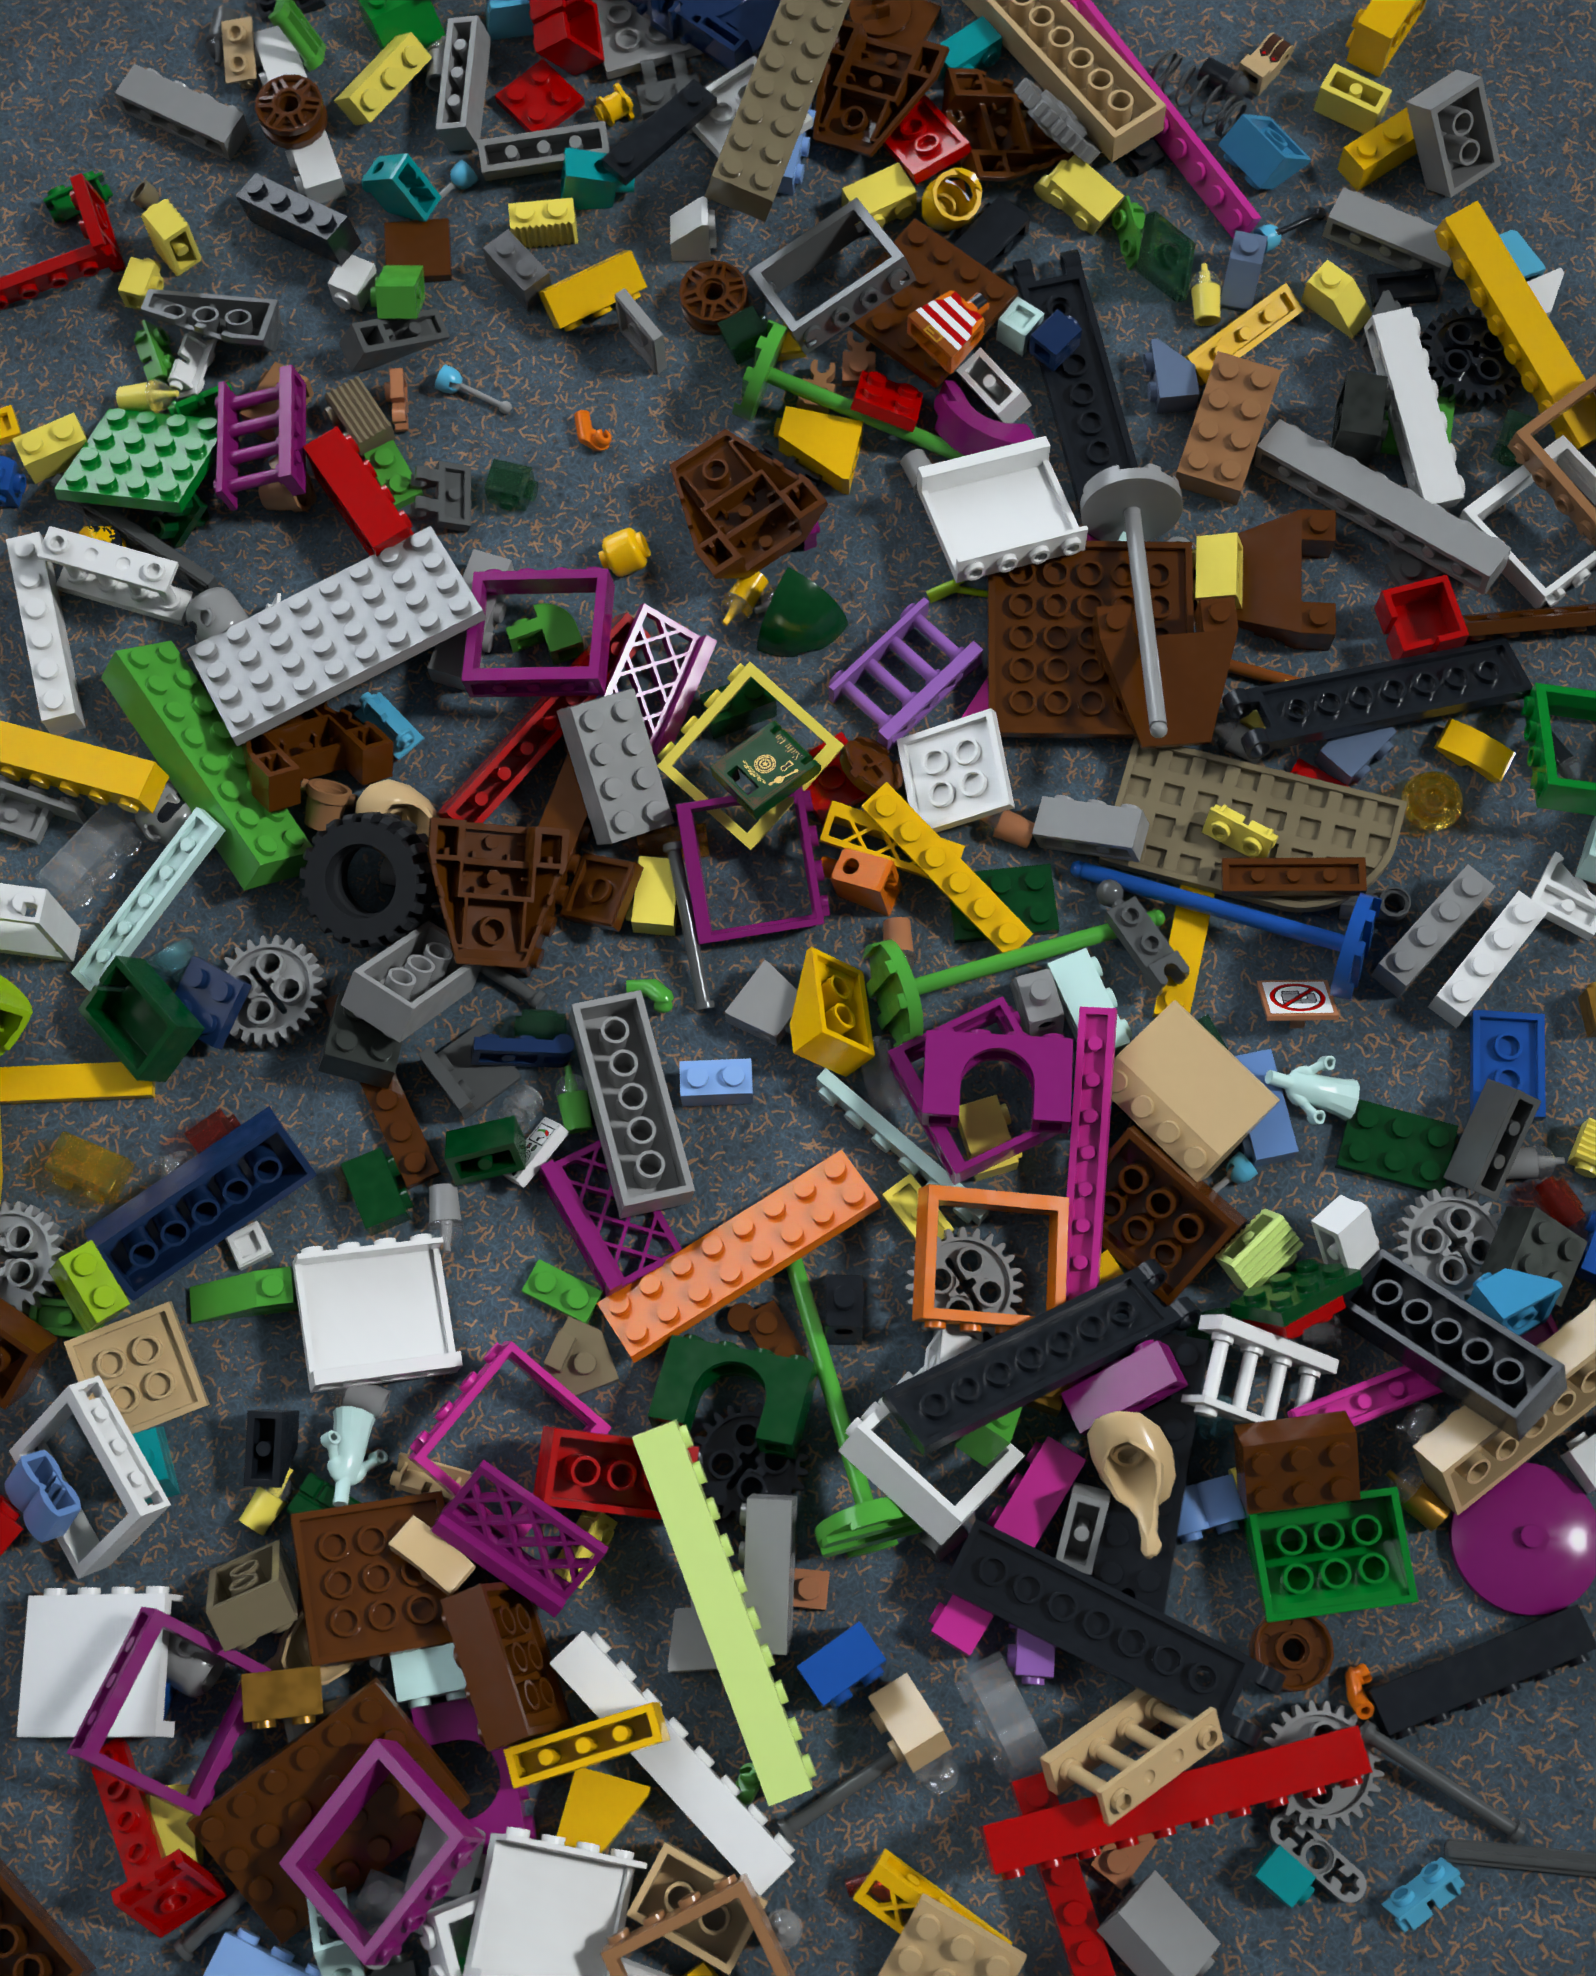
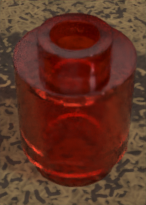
M1551 1175L1534 1187L1538 1193L1532 1198L1541 1210L1565 1227L1569 1228L1586 1216L1582 1209L1583 1203L1563 1177L1556 1180Z

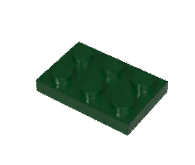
M1051 864L973 871L1033 933L1032 936L1059 933ZM949 900L954 944L987 941L988 939Z
M1359 1099L1355 1113L1351 1119L1345 1122L1335 1168L1426 1193L1436 1189L1441 1194V1190L1445 1188L1447 1179L1443 1177L1451 1161L1458 1126Z
M1305 1259L1297 1262L1295 1268L1290 1271L1271 1276L1269 1282L1264 1285L1245 1290L1243 1296L1230 1302L1233 1317L1285 1327L1363 1284L1359 1269L1347 1268L1340 1263L1324 1264L1318 1263L1316 1259Z

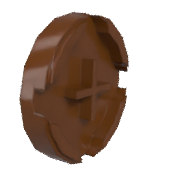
M857 737L853 741L850 740L841 750L839 759L842 770L847 778L867 795L872 796L886 782L895 791L902 786L903 774L900 764L897 760L893 763L888 757L890 752L879 742L866 737Z

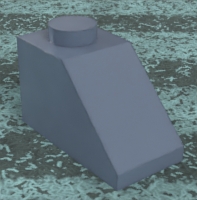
M1235 231L1220 297V307L1243 312L1252 307L1268 236Z

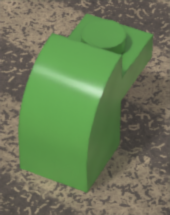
M542 603L533 605L536 618L520 619L514 622L512 626L505 628L513 653L545 642L553 665L577 658L585 650L583 640L572 615L564 608L554 604Z

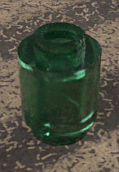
M523 1009L522 1015L515 1017V1037L530 1035L536 1039L554 1040L559 1034H567L566 1013H558L555 1009Z

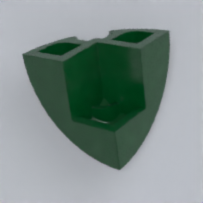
M788 567L774 592L764 616L758 636L757 650L778 657H798V654L814 649L819 651L830 645L843 633L848 625L847 618L841 607L827 592L804 575Z

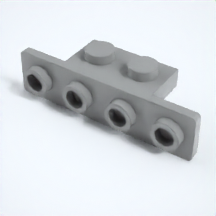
M0 775V832L40 845L53 815L85 824L87 817L79 808L80 804L67 797H60L59 800L48 797V793L40 788L29 786L28 789L17 786L15 781Z

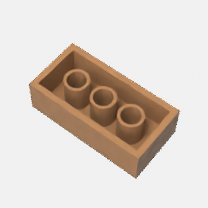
M1217 351L1175 478L1179 481L1180 488L1231 504H1238L1282 370Z

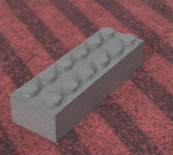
M641 990L572 1004L569 1023L620 1219L689 1204L695 1189Z

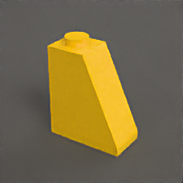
M786 406L783 418L777 417L774 427V437L778 438L779 451L789 457L794 455L799 459L798 462L818 475H822L823 481L842 494L849 495L863 440L864 421Z
M587 1768L575 1770L557 1836L566 1838L564 1846L576 1848L577 1841L600 1845L599 1853L603 1854L649 1798L653 1787Z

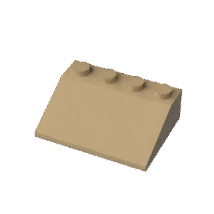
M1176 1000L1165 1008L1114 1058L1112 1100L1197 1183L1209 1177L1280 1101L1275 1094Z

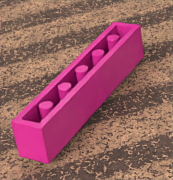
M1049 1436L1043 1444L1038 1441L1035 1442L1025 1459L1031 1463L1024 1476L1017 1472L1006 1490L1012 1497L1005 1508L997 1505L987 1522L988 1525L1034 1548L1086 1462V1459ZM952 1595L947 1605L939 1602L930 1616L928 1622L934 1625L930 1634L969 1658L994 1615Z

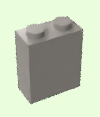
M1156 1870L1135 1885L1097 1929L1098 1933L1136 1976H1202L1215 1963L1211 1956L1221 1944Z

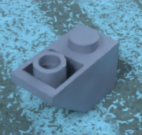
M1151 339L1148 352L1143 354V367L1145 373L1150 372L1151 382H1148L1147 385L1148 400L1155 403L1156 414L1195 410L1199 398L1195 364L1159 339Z
M1383 727L1333 737L1319 751L1314 763L1326 774L1347 786L1353 781L1356 784H1360L1372 770L1369 765L1376 758L1381 762L1392 751L1394 745L1391 741L1397 731L1393 727Z

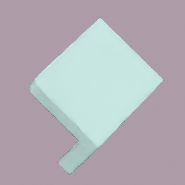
M1017 296L998 319L996 340L1023 356L1027 351L1028 339L1042 323L1044 313Z

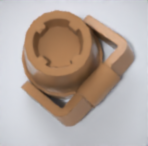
M279 454L268 462L271 469H275L276 465L279 464ZM307 472L305 494L293 496L286 486L279 482L259 486L261 503L269 511L304 512L309 510L317 499Z
M303 779L301 791L307 797L304 817L306 826L317 831H326V824L334 819H342L345 809L356 812V801L359 797L352 794V790L349 787L328 779Z

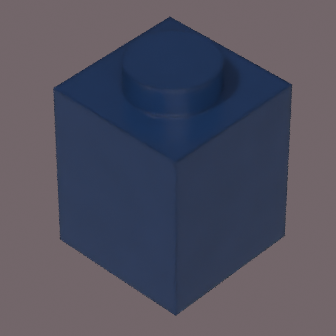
M1057 309L1031 335L1029 353L1054 372L1079 347L1082 328L1073 317L1066 316Z

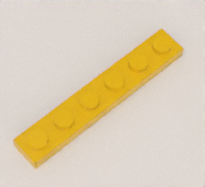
M888 782L884 783L861 805V808L1000 953L1020 948L1033 935L1023 922Z

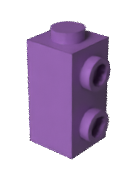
M1009 1623V1628L1015 1629V1644H1008L1007 1667H1013V1676L1022 1677V1684L1044 1686L1045 1679L1054 1678L1055 1647Z

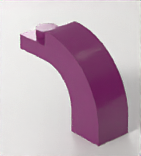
M944 380L934 402V409L938 414L934 428L941 438L959 453L967 456L1035 439L1027 424L998 422L980 414L970 405L956 381Z

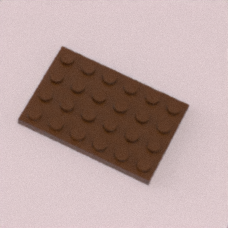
M377 1677L213 1799L202 1810L200 1816L192 1815L187 1820V1826L281 1944L310 1924L306 1895L279 1863L376 1738L397 1741L459 1810L470 1803L471 1797ZM390 1772L315 1870L332 1890L346 1887L347 1894H350L418 1843L427 1814L426 1811Z

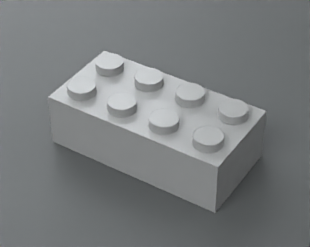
M634 688L557 710L597 845L613 844L674 823Z
M428 920L355 969L340 1005L353 1012L356 1017L365 1020L382 1031L385 1036L400 1043L469 993L476 983L482 965L455 963L448 933Z

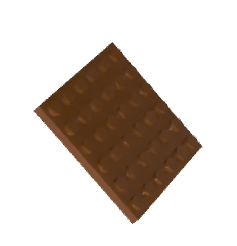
M1086 541L1085 550L1074 555H1064L1048 559L1040 564H1029L1014 568L1009 572L987 575L988 709L991 708L996 712L1001 737L1135 738L1123 713V706L1116 692H1113L1109 684L1110 679L1095 655L1092 620L1096 607L1131 604L1135 637H1138L1127 541ZM1144 541L1156 635L1193 633L1192 542Z

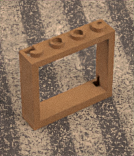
M1595 373L1518 430L1507 447L1516 456L1515 461L1523 464L1532 474L1535 484L1539 488L1545 489L1554 499L1557 509L1562 514L1568 515L1576 524L1579 534H1584L1596 547V508L1532 437L1590 393L1594 392L1596 394Z
M735 1873L726 1878L725 1876L714 1882V1890L702 1896L699 1891H695L678 1901L679 1908L667 1914L664 1909L653 1912L642 1920L643 1926L632 1932L629 1931L628 1927L618 1930L616 1934L606 1938L608 1944L604 1946L601 1952L603 1961L611 1976H628L620 1957L739 1898L775 1975L796 1976L747 1873L738 1878Z

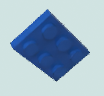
M1475 1009L1471 1011L1470 1116L1487 1079H1491L1540 1100V1106L1533 1120L1542 1121L1546 1118L1545 1014Z

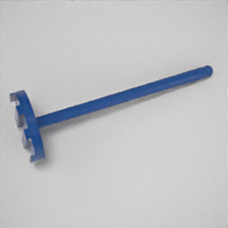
M1080 860L1074 861L1070 866V872L1076 878L1080 877V879L1097 884L1107 879L1116 880L1121 884L1123 891L1338 951L1340 954L1331 985L1330 996L1351 1002L1354 987H1358L1361 979L1364 957L1367 958L1370 950L1375 917H1379L1382 898L1360 893L1346 934L1344 935L1091 863H1084Z

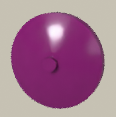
M1523 1463L1461 1514L1457 1515L1453 1511L1451 1513L1448 1532L1449 1546L1458 1573L1466 1585L1480 1599L1503 1612L1521 1616H1537L1558 1611L1580 1598L1596 1576V1512L1586 1495L1574 1482L1551 1468L1533 1463Z

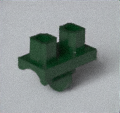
M194 493L182 514L164 512L161 516H154L150 522V528L158 539L168 538L174 548L181 547L195 526H204L209 519V514L206 510L208 506L204 500Z

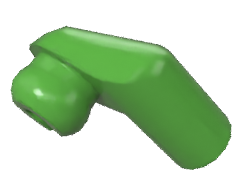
M626 980L627 993L641 990L643 997H648L654 1001V1010L656 1012L666 1013L673 1008V993L659 980Z
M746 1763L741 1766L739 1770L740 1775L736 1781V1785L742 1791L737 1797L744 1805H749L754 1801L761 1787L753 1763Z

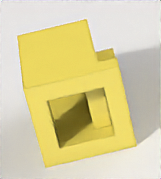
M134 257L130 258L118 287V292L125 307L140 310L148 289L163 290L164 280L160 274L162 266L157 261L150 258H144L143 260Z

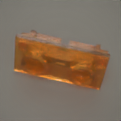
M706 823L695 824L700 856L709 857ZM680 827L660 828L637 835L639 855L668 858L667 852H663L662 845L682 841ZM681 849L683 860H685L683 849Z

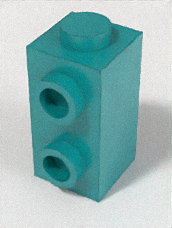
M981 16L940 43V45L949 47V53L937 79L945 82V73L948 68L980 70L985 66L990 67L998 61L1001 56L1002 36L984 16Z

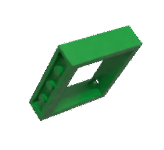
M1535 683L1529 696L1523 698L1524 708L1521 715L1525 716L1526 720L1524 740L1529 743L1527 765L1532 767L1530 789L1535 791L1537 808L1596 816V783L1558 778L1550 715L1596 721V691Z

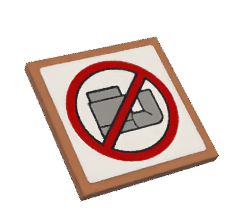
M1260 980L1256 983L1267 1021H1290L1289 1028H1304L1305 1020H1339V1013L1333 996H1330L1331 989L1327 980Z

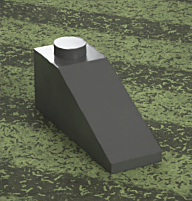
M438 308L420 311L417 319H373L351 323L340 340L339 345L351 372L382 366L448 340L450 336Z

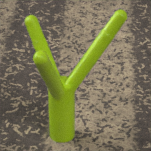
M954 578L925 591L930 603L954 593L987 598V591L959 586L964 581L956 583Z

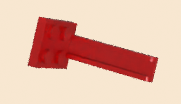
M82 173L69 177L73 187V191H70L69 194L77 211L80 210L83 218L79 220L80 229L85 239H89L91 244L0 277V310L7 308L9 304L16 301L33 299L40 292L51 288L65 287L70 281L75 279L92 277L98 274L100 270L108 267L113 273L126 269L105 202Z
M115 1738L101 1747L99 1753L137 1771L129 1745L124 1738ZM90 1766L127 1878V1882L110 1892L116 1907L161 1939L228 1896L223 1882L182 1850L177 1849L166 1856L145 1792Z

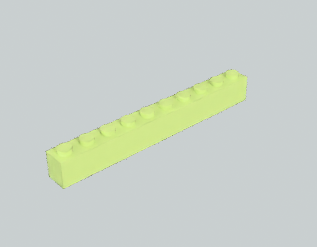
M677 1419L636 1434L632 1437L768 1806L812 1790L811 1778L817 1776L809 1753L802 1756L797 1741L803 1739L800 1727L795 1716L788 1719L783 1704L789 1702L782 1680L775 1682L769 1668L775 1665L772 1652L768 1643L760 1644L756 1630L762 1628L755 1607L747 1608L742 1594L748 1592L741 1570L734 1572L728 1557L733 1556L734 1551L727 1533L720 1535L715 1520L721 1519L714 1498L706 1499L701 1484L706 1483L707 1479L700 1461L693 1463L688 1448L694 1446L687 1425L679 1426Z

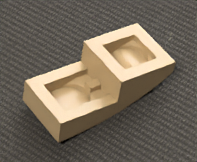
M413 1515L388 1543L392 1552L420 1570L424 1579L447 1595L452 1596L476 1567L463 1553L431 1532V1527Z

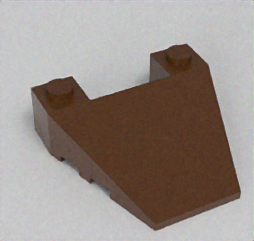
M1300 509L1238 533L1243 546L1242 609H1236L1238 627L1255 632L1254 635L1262 638L1269 637L1285 643L1284 646L1293 649L1329 651L1336 635V603L1302 602V557H1330L1336 542V510ZM1194 570V580H1196V570ZM1196 600L1194 601V613L1198 605Z
M1234 597L1200 599L1194 613L1196 632L1156 635L1168 728L1167 734L1162 738H1155L1150 734L1139 638L1135 637L1131 604L1096 607L1092 620L1095 655L1110 679L1109 684L1113 692H1116L1123 706V713L1141 749L1211 743L1238 633Z
M327 701L242 744L252 795L268 812L281 811L286 807L300 804L301 781L304 778L310 779L342 769H346L362 785L373 784L379 780L393 777V741L375 724L366 721L363 725L352 719L351 712L345 709L337 712L327 707Z

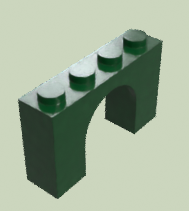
M685 1334L683 1337L671 1336L648 1412V1419L652 1428L677 1419L679 1426L686 1424L690 1433L700 1398L710 1385L730 1376L747 1377L756 1381L766 1391L765 1405L755 1437L760 1452L793 1459L797 1458L818 1379L814 1362L801 1355H790L789 1357L775 1355L772 1351L765 1348H755L754 1351L743 1349L729 1341H720L718 1344L707 1342L701 1337L692 1334Z

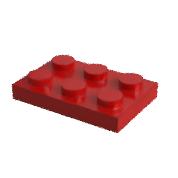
M926 94L923 95L882 145L895 161L900 163L903 170L916 185L958 162L971 151L970 142Z

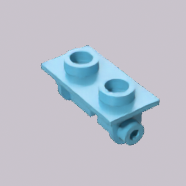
M366 692L360 697L359 702L362 705L354 715L363 724L366 721L375 724L393 741V755L398 760L425 739L380 692L372 695Z
M1440 1857L1437 1861L1425 1865L1421 1873L1409 1883L1396 1888L1390 1898L1381 1905L1396 1918L1394 1921L1403 1933L1409 1929L1413 1932L1434 1915L1426 1904L1427 1902L1432 1900L1440 1910L1462 1893L1460 1889L1465 1884L1459 1876L1461 1874L1460 1871Z

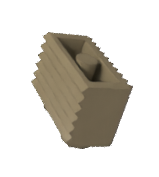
M355 376L353 380L349 379L347 383H343L342 386H338L324 395L328 405L324 409L326 416L333 426L340 425L344 431V436L350 434L360 449L358 454L361 458L364 457V453L396 439L391 424L359 376Z

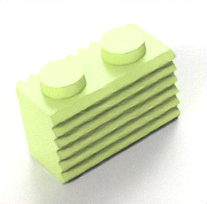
M1265 1208L1234 1239H1231L1230 1243L1226 1244L1219 1254L1215 1255V1259L1236 1287L1245 1291L1264 1285L1281 1268L1291 1265L1297 1257L1296 1253L1304 1246V1243L1296 1236L1292 1227L1289 1226V1223L1281 1214Z

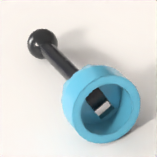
M1318 207L1312 214L1280 229L1273 224H1267L1256 228L1253 234L1268 236L1265 253L1278 247L1282 234L1315 219L1323 220L1326 216V211L1324 208Z

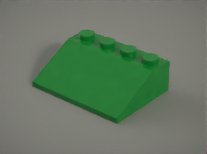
M1398 1487L1360 1491V1500L1254 1514H1247L1245 1508H1243L1246 1516L1243 1520L1246 1543L1266 1623L1419 1602Z

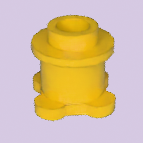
M619 83L613 85L615 92L604 98L601 96L597 97V105L594 106V112L598 120L605 121L610 127L615 125L616 120L624 116L629 121L635 118L632 100L623 91Z

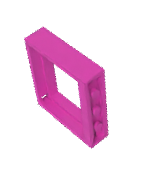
M504 1341L502 1345L497 1342L483 1357V1360L487 1363L478 1374L472 1371L461 1383L459 1389L462 1393L454 1403L448 1400L436 1413L434 1418L438 1422L428 1433L423 1430L410 1445L413 1452L408 1459L453 1497L462 1486L434 1464L427 1456L507 1359L586 1426L582 1431L607 1434L612 1427L512 1341ZM462 1503L473 1514L479 1516L475 1503ZM523 1504L515 1514H529L527 1506ZM486 1508L488 1515H495ZM516 1524L518 1536L524 1537L532 1528V1524ZM491 1525V1528L503 1537H510L507 1525Z

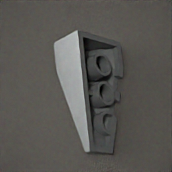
M148 289L140 308L142 315L244 350L276 352L283 333L279 303L276 299Z

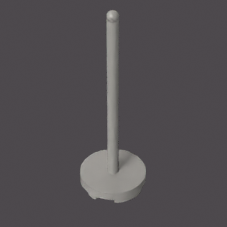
M1147 464L1142 468H1126L1121 470L1119 465L1097 473L1084 485L1080 501L1081 520L1083 526L1087 525L1088 533L1101 541H1118L1122 532H1126L1150 734L1155 738H1162L1167 734L1168 728L1144 541L1158 538L1176 525L1183 512L1182 493L1179 481L1175 476L1171 477L1161 472V467L1157 465Z

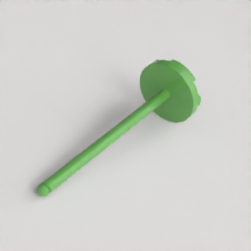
M770 319L768 320L767 338L761 335L755 347L754 368L747 366L743 377L741 405L734 403L732 415L752 422L770 384L852 419L864 421V424L946 458L955 459L964 456L947 444L940 436L916 426L912 433L851 410V399L776 369L775 367L787 336L788 327Z
M1154 909L1147 911V914L1156 926H1161L1165 922V914L1162 910ZM1108 923L917 978H914L910 965L898 944L892 939H887L869 944L864 949L863 959L870 958L871 979L867 982L866 988L869 999L876 997L881 1012L876 1018L881 1031L889 1030L896 1041L893 1045L895 1048L923 1035V1012L919 995L1096 945L1118 937Z
M802 1258L787 1266L786 1270L840 1449L849 1437L845 1432L851 1421ZM841 1454L856 1505L831 1515L820 1522L814 1529L819 1549H821L823 1557L828 1558L847 1553L848 1558L878 1552L897 1545L898 1538L924 1531L889 1497L873 1499L868 1478Z

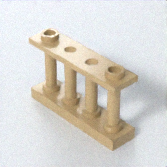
M1135 1689L1041 1756L1040 1762L1048 1790L1059 1796L1075 1783L1097 1795L1104 1823L1111 1826L1223 1743L1224 1739L1215 1708L1209 1707L1192 1720L1171 1709L1164 1702ZM1161 1721L1178 1729V1731L1165 1740L1148 1732V1730ZM1133 1741L1150 1750L1137 1761L1119 1751ZM1104 1762L1122 1771L1108 1782L1090 1773Z

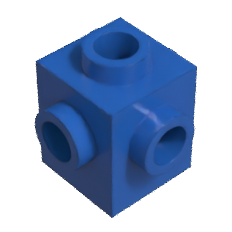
M0 456V507L19 508L22 494L26 490V476L22 473L15 460L6 456Z

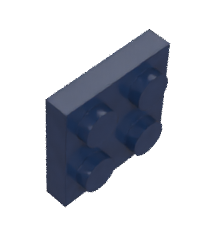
M193 955L175 994L205 1028L198 1039L213 1048L222 1050L252 985L207 960Z

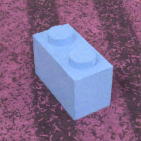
M751 1058L679 1061L682 1107L754 1104Z

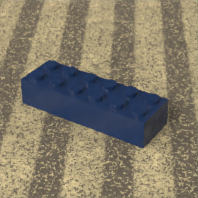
M268 1106L85 1230L84 1233L88 1241L92 1240L118 1284L129 1298L134 1301L316 1177L317 1174L270 1106Z

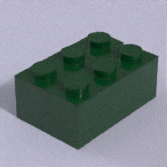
M116 955L99 978V981L103 985L126 987V989L94 985L77 1010L136 1080L166 1082L205 1028L145 959Z

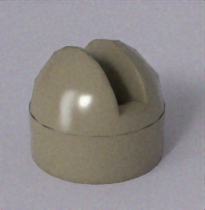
M144 180L132 193L131 201L142 209H148L151 205L158 203L160 197L158 190L147 180Z

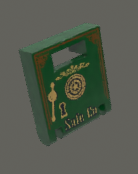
M772 721L712 764L710 769L712 776L756 820L817 776L821 771V765L816 760H813L812 756L785 729H782L777 721ZM739 770L757 787L749 795L735 783L740 779Z

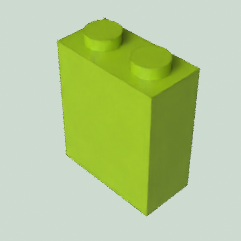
M92 1240L58 1258L48 1271L85 1333L91 1332L119 1316L130 1305V1302Z

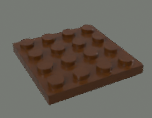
M914 218L894 240V244L905 256L917 280L849 325V327L931 386L937 388L949 373L907 334L908 315L950 290L956 291L965 301L976 293H981L987 299L990 306L981 315L985 320V335L1018 296V290ZM883 252L863 276L888 260L889 256Z
M442 1491L290 1515L311 1666H320L322 1668L453 1643L451 1633L445 1628L442 1621L443 1608L440 1601L449 1597V1595L424 1579L420 1570L392 1552L388 1544L413 1515L432 1528L445 1507Z

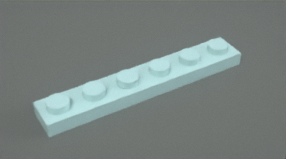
M199 807L194 809L72 970L71 974L89 992L94 985L108 986L103 985L99 978L115 956H131L226 831L205 810Z
M827 1068L816 1078L817 1087L820 1089L817 1092L818 1095L830 1106L833 1107L837 1103L846 1111L844 1117L855 1128L860 1130L864 1127L873 1134L871 1140L879 1149L885 1153L889 1150L895 1153L900 1158L898 1161L899 1165L907 1173H911L913 1176L918 1173L928 1182L926 1185L964 1187L961 1183L953 1185L946 1170ZM953 1208L956 1215L963 1221L970 1223L972 1220L978 1226L989 1213V1210Z

